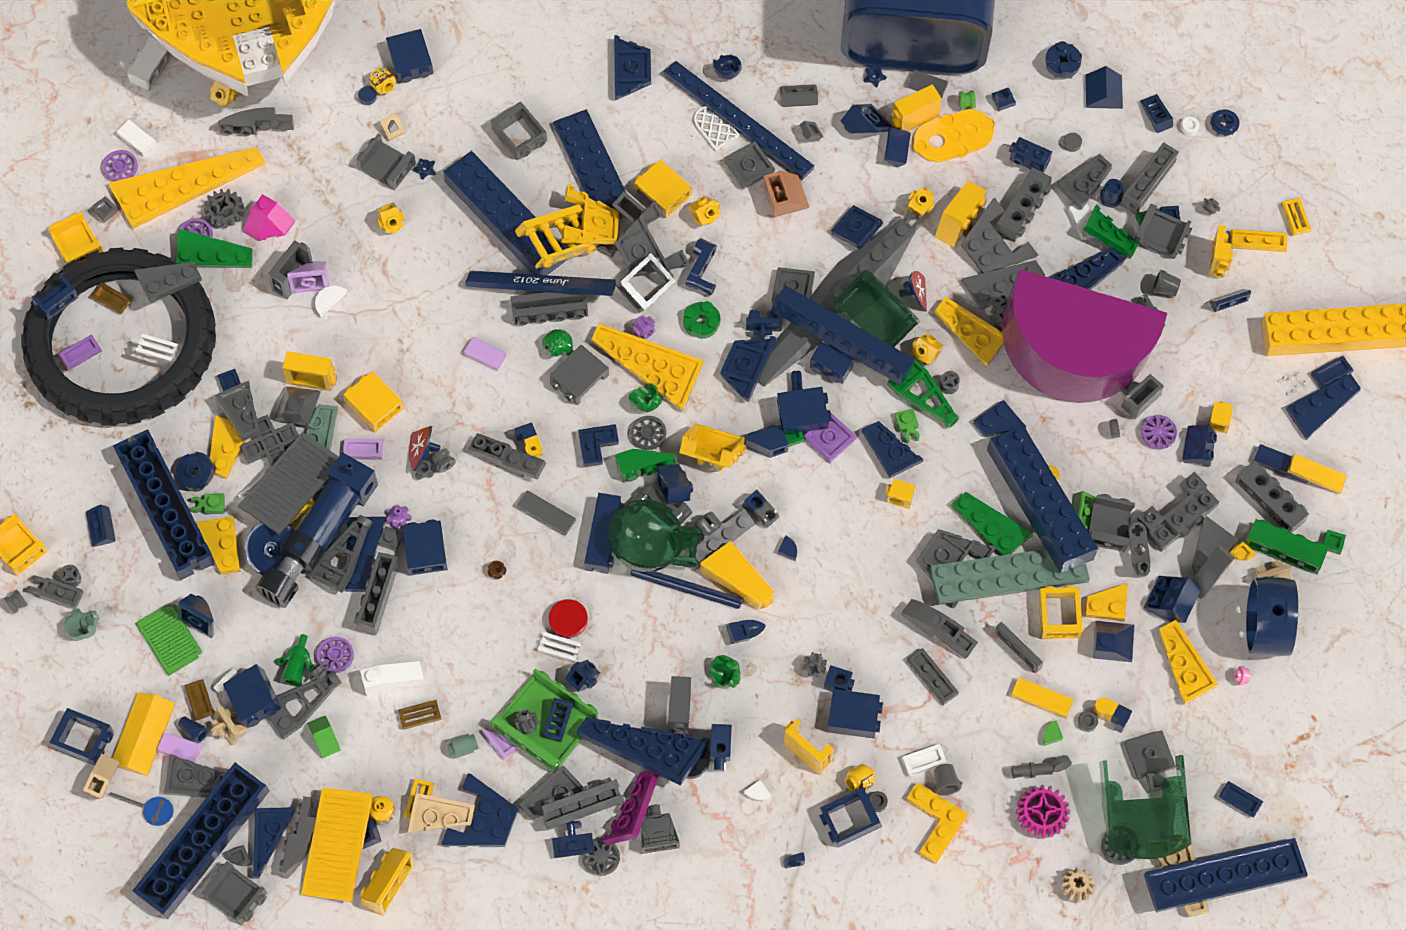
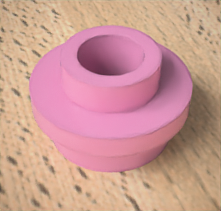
M1239 666L1234 671V680L1237 685L1249 682L1250 670L1245 668V666Z

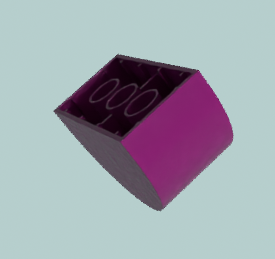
M1020 269L1005 305L1002 318V338L1012 365L1022 378L1035 389L1050 397L1067 402H1094L1119 393L1135 380L1162 334L1167 312Z

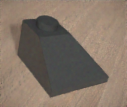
M286 386L274 420L309 426L321 392Z

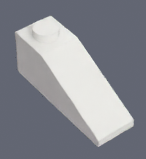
M419 661L377 665L360 670L367 696L424 681Z

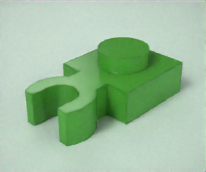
M914 409L896 412L895 419L900 433L906 432V443H910L909 436L911 435L916 437V441H919L920 434L915 430L919 427Z
M224 493L205 494V499L199 497L191 498L192 503H199L198 506L191 507L193 513L205 510V515L225 514Z

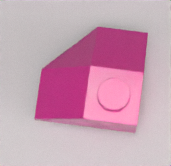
M262 194L251 208L243 231L258 241L266 240V238L273 236L281 237L287 234L295 220L277 202Z

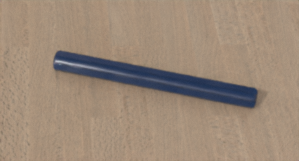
M633 565L631 569V576L737 609H740L742 605V598L637 565Z

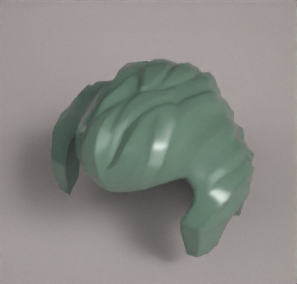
M77 608L71 611L72 615L64 623V630L69 637L80 640L87 639L96 633L99 616L96 611L90 610L82 613Z

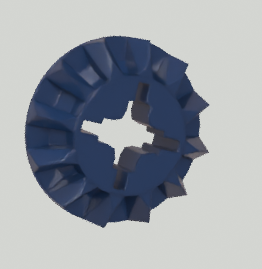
M1227 109L1216 111L1210 119L1212 130L1217 132V135L1221 134L1225 137L1230 134L1233 135L1238 130L1240 124L1238 116ZM1223 118H1225V121L1227 123L1226 128L1223 127V124H1220L1222 123Z

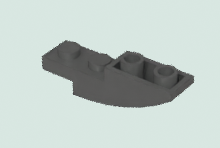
M275 107L254 108L234 113L219 120L218 127L220 133L225 135L242 134L250 136L257 135V128L262 130H294L293 115L276 114Z
M479 433L476 434L468 448L469 451L482 459L521 477L526 475L538 480L546 465L543 459L512 449L507 443Z
M911 599L901 613L903 617L931 638L936 636L965 659L978 643L963 631L965 628L940 611L917 600Z
M303 796L302 803L299 802L297 814L300 815L299 822H295L294 834H288L287 840L283 842L282 851L285 852L284 860H280L279 871L285 879H288L296 871L311 847L316 817H311L313 808L311 797Z

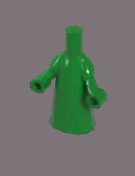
M300 634L298 644L291 647L284 657L278 659V665L281 667L285 666L283 674L279 679L283 684L300 687L302 685L305 663L307 664L308 672L314 666L310 660L309 651L305 648L308 638L305 634Z

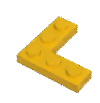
M917 782L906 800L939 820L919 854L937 864L967 818L968 813Z

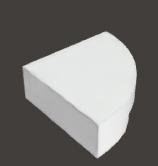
M233 668L213 688L217 692H221L224 689L223 683L237 676L238 672Z
M760 780L744 791V794L750 799L766 801L772 798V795Z

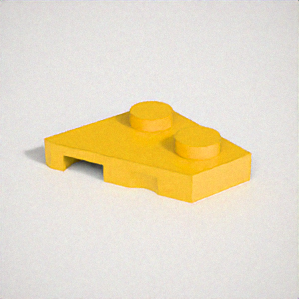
M1122 584L1087 596L1085 617L1124 622L1128 584Z

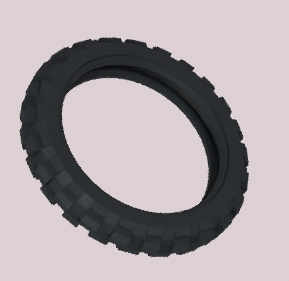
M123 247L109 248L108 251L101 253L95 251L86 254V257L76 261L74 259L64 265L63 270L58 274L54 273L44 282L45 286L41 291H37L35 296L40 299L61 283L60 275H63L75 288L79 296L84 291L100 283L114 280L139 281L134 271L136 269L180 263H175L171 261V258L160 253L153 254L146 249L133 248V250H124ZM197 282L170 294L185 314L186 337L182 350L173 365L158 379L144 387L123 393H101L88 390L69 380L60 371L53 358L52 338L57 321L65 308L48 320L34 305L32 300L31 307L26 312L23 322L21 348L23 350L25 366L33 384H35L41 395L48 402L56 406V409L90 424L96 422L104 426H117L119 423L130 425L140 423L142 419L148 417L153 419L164 414L166 409L171 406H177L186 398L185 396L190 390L193 391L202 380L203 373L208 370L212 360V352L216 343V323L210 300L204 288Z

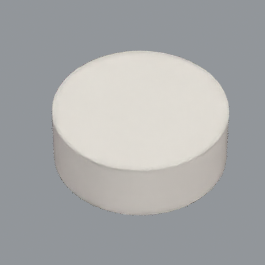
M1188 116L1182 120L1180 128L1184 134L1191 136L1198 132L1200 124L1195 117Z

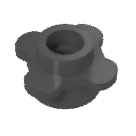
M1204 198L1202 207L1212 214L1220 211L1219 203L1216 200Z
M430 460L421 461L416 469V479L421 480L423 477H433L434 472L431 470L432 462Z
M321 662L315 664L309 670L312 676L310 680L313 681L315 678L320 680L327 674L328 664L323 665Z

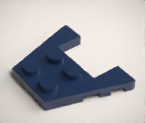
M468 773L462 787V792L481 797L467 834L447 828L441 845L442 847H505L516 819L518 808L475 776Z

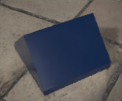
M1104 66L1085 75L1086 108H1123L1121 74Z

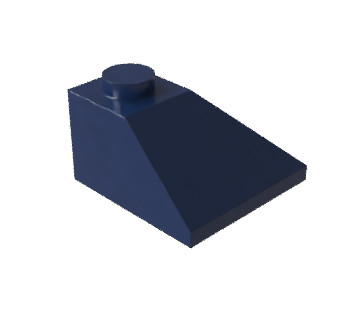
M872 104L852 105L840 120L845 130L849 133L888 132L890 127L894 128Z
M189 594L178 603V619L212 638L214 636V619L206 600L199 595L195 596L193 594Z
M1095 621L1093 658L1132 663L1135 625Z

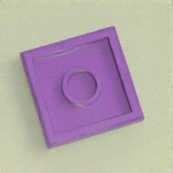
M832 413V421L829 422L827 429L808 431L803 435L804 440L829 463L857 439V436Z

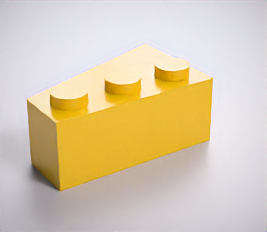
M967 181L943 211L935 238L955 247L972 219L976 217L979 208L982 209L987 201L985 198L987 190Z

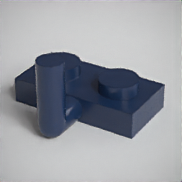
M581 821L567 823L568 836L552 838L554 858L595 853L592 833L576 835L575 829L582 827Z

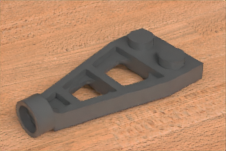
M359 515L357 520L324 553L309 576L342 593L353 575L367 531L373 522ZM350 536H354L357 538L354 548L351 551L344 548L343 545ZM340 552L347 554L348 557L343 569H338L331 565V560Z
M331 671L320 680L312 681L277 695L282 708L273 716L268 717V719L282 738L285 739L300 729L342 682L336 673ZM313 688H318L321 695L314 702L310 703L304 694ZM294 699H301L305 704V708L298 716L294 717L287 710L286 704Z

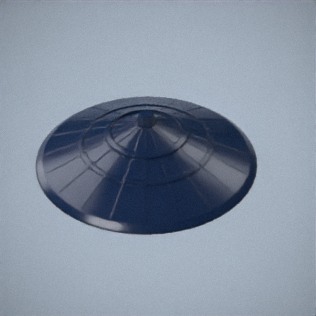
M261 522L254 526L245 541V555L250 566L261 575L266 572L268 567L277 569L284 560L280 549L294 529L288 525L278 535Z

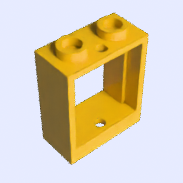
M290 351L286 352L282 369L287 384L331 391L332 386L336 385L337 374H335V366H333L331 358Z
M1046 586L1040 588L1038 597L1041 639L1081 638L1083 628L1080 589L1074 588V586H1064L1063 588ZM1074 597L1076 624L1048 625L1046 598Z

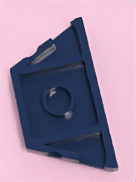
M614 35L615 100H618L651 85V49L639 46L632 41L626 42L620 39V36Z
M769 336L770 339L762 340L752 338L750 340L734 341L721 369V377L747 402L750 401L775 345V336Z

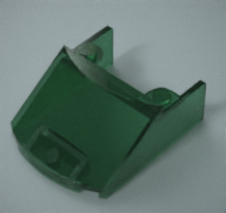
M1183 755L1175 756L1177 776L1168 777L1163 781L1161 798L1123 800L1120 784L1116 781H1109L1107 760L1099 761L1102 808L1109 850L1129 858L1156 859L1173 855L1191 845Z

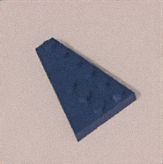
M586 717L576 731V736L680 786L710 743V738H692V735L688 734L680 736L673 734L671 731L642 726L641 729L630 727V724L624 723L623 725L611 724L610 721Z

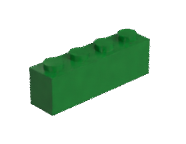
M1255 519L1246 544L1252 549L1317 575L1329 549L1320 542L1310 541L1303 535H1295L1283 527H1275L1266 520Z

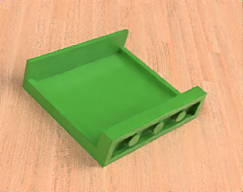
M534 669L531 679L499 717L496 715L491 723L494 731L504 736L508 741L549 770L555 772L582 741V738L576 736V731L586 717L598 719V712L593 705H587L582 702L577 694L568 692L564 685L552 681L547 673ZM554 698L574 703L562 742L543 736ZM556 705V709L567 712L568 708ZM523 710H530L531 713L535 712L539 724L536 725L537 729L530 734H523L522 731L519 732L513 721L517 719V713ZM554 712L553 716L565 719V715ZM554 720L551 721V724L557 725L560 727H562L563 723ZM549 728L548 730L549 732L559 735L561 732L553 728Z

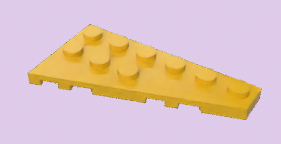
M598 323L592 337V343L648 386L650 383H653L658 388L660 395L681 411H684L704 365V360Z

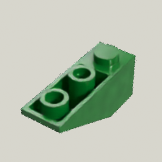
M630 449L615 454V462L622 481H634L640 476H649L656 473L658 466L677 464V455Z

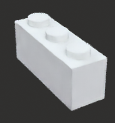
M153 36L148 37L145 47L139 51L134 64L129 66L127 71L131 83L148 91L172 56Z

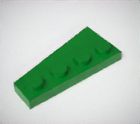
M967 492L962 494L951 505L989 545L996 547L995 551L1000 556L1012 554L1033 536L1031 531Z

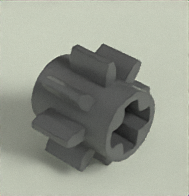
M812 652L809 657H804L802 669L807 670L808 676L818 677L820 673H825L827 660H823L821 653Z
M523 710L516 714L517 719L513 721L519 732L522 731L523 734H530L537 729L536 725L539 724L535 712L531 713L530 710Z

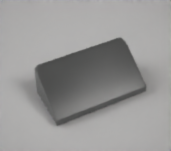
M815 84L780 87L782 107L818 105V91Z

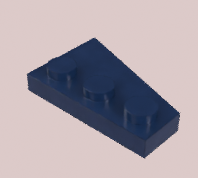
M877 421L862 429L864 437L889 478L923 462L924 459L921 456H917L910 450L911 448L907 444H903L897 439L896 435L881 422Z

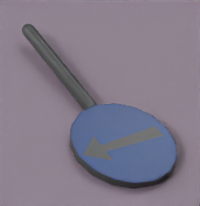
M109 793L114 798L144 808V818L151 825H165L173 817V805L164 797H154L147 801L146 804H142L121 795Z

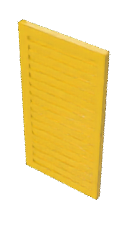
M322 787L301 895L352 902L373 798L372 793Z

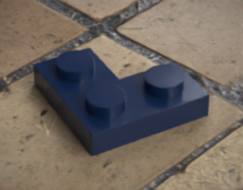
M616 424L578 430L584 467L603 465L600 447L619 444Z

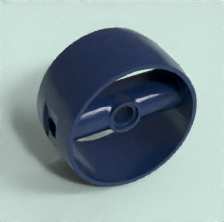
M1254 577L1249 588L1246 612L1248 651L1251 654L1261 656H1290L1294 650L1298 626V591L1296 582L1292 579L1280 577Z

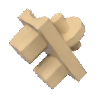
M1277 560L1271 564L1270 570H1266L1264 566L1255 568V577L1291 579V566L1289 563L1284 565L1281 560Z
M222 706L217 707V713L213 717L215 720L212 721L214 727L211 730V734L213 736L220 735L222 739L226 737L230 744L234 745L239 737L246 733L247 728L240 722L234 725L232 720L236 719L237 714L233 707L226 709Z

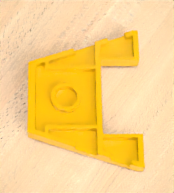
M567 184L565 188V201L583 206L581 230L565 225L562 229L561 242L614 244L618 237L619 212L599 200L595 202L588 198L587 193L583 191L580 193L573 189V185Z

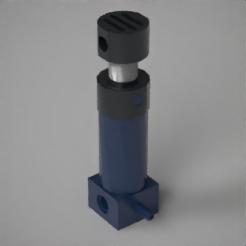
M343 452L327 473L329 482L297 528L281 547L280 553L284 560L277 569L268 567L255 586L256 590L265 599L279 607H287L299 589L295 580L302 570L305 572L313 571L358 504L364 506L378 486L375 470Z

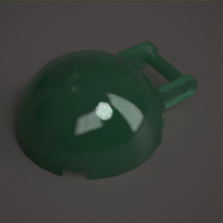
M640 499L628 502L627 506L621 510L618 509L614 513L609 524V543L617 559L626 567L638 572H655L669 565L695 568L698 563L696 554L701 530L681 526L678 518L672 513L673 509L663 503ZM684 536L691 537L688 557L679 556L683 548Z

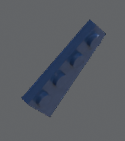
M1109 248L1092 256L1091 259L1085 262L1081 261L1075 264L1074 267L1068 270L1064 269L1053 277L1049 276V278L1092 290L1119 268L1125 260L1113 248Z
M1350 373L1289 405L1286 411L1307 440L1329 418L1333 417L1341 407L1345 406L1357 395L1361 388Z

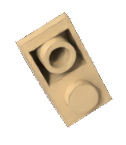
M101 754L83 791L102 799L120 762Z

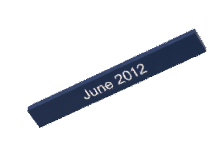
M471 270L465 281L466 287L613 296L616 287V279Z

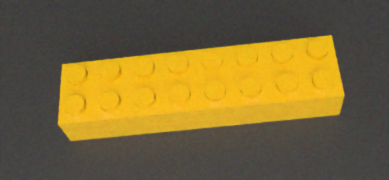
M1406 303L1269 312L1264 314L1261 322L1267 356L1406 347Z

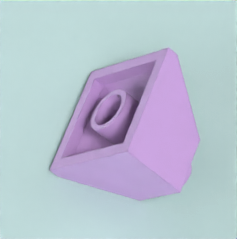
M313 261L287 273L292 294L321 291L329 287L326 261Z

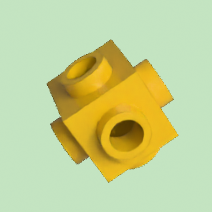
M216 81L210 87V100L215 101L219 106H227L237 98V91Z
M920 187L917 192L913 190L908 200H910V203L906 209L908 211L912 210L916 213L917 217L922 218L925 212L930 213L934 207L933 200L935 197L932 196L933 193L929 189H922Z
M708 196L698 198L696 203L688 207L695 223L701 226L711 224L716 221V218L721 216L719 203Z
M394 202L376 208L379 215L377 223L380 229L383 228L386 233L392 234L404 227L402 222L405 220L402 210H398Z
M924 334L921 337H916L913 341L911 354L918 361L930 365L937 360L944 345L939 343L934 336Z

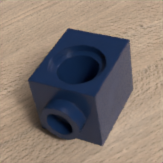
M830 665L824 682V690L833 692V689L852 691L855 682L852 679L853 672ZM841 678L845 683L837 684L835 680Z

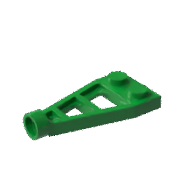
M916 359L911 372L901 385L891 380L887 381V385L899 397L941 420L948 428L954 426L959 420V416L954 412L928 370ZM919 381H923L928 388V392L923 397H919L910 391V388ZM933 395L941 402L937 409H933L926 403Z

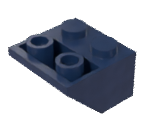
M1159 576L1144 609L1170 622L1177 620L1178 623H1186L1201 590L1188 577Z

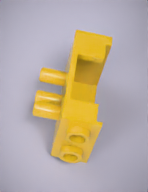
M694 423L682 437L680 453L697 458L699 465H703L705 461H708V464L711 466L717 464V470L722 471L724 467L731 468L735 462H738L739 457L744 455L746 445H744L745 437Z

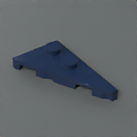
M294 807L255 809L254 879H259L295 813Z

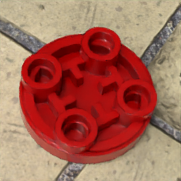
M572 599L561 600L551 608L549 624L555 634L562 638L571 639L580 635L588 625V614L580 602Z

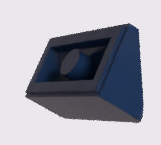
M889 128L884 157L886 162L897 168L907 163L910 132Z
M1241 289L1211 299L1209 302L1213 311L1218 312L1248 302L1251 290Z
M100 504L86 511L92 547L115 542L110 508Z

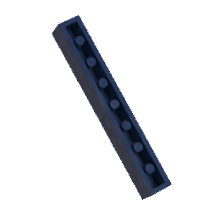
M785 286L775 298L772 312L851 356L891 381L901 385L911 372L915 359L792 288Z

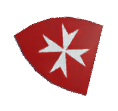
M913 271L909 276L910 282L905 281L903 283L905 289L899 290L900 297L915 295L918 304L926 312L925 277L919 271Z
M432 426L425 427L411 434L409 460L413 471H416L422 460L428 461L430 450L438 452L441 448L440 445L430 442Z

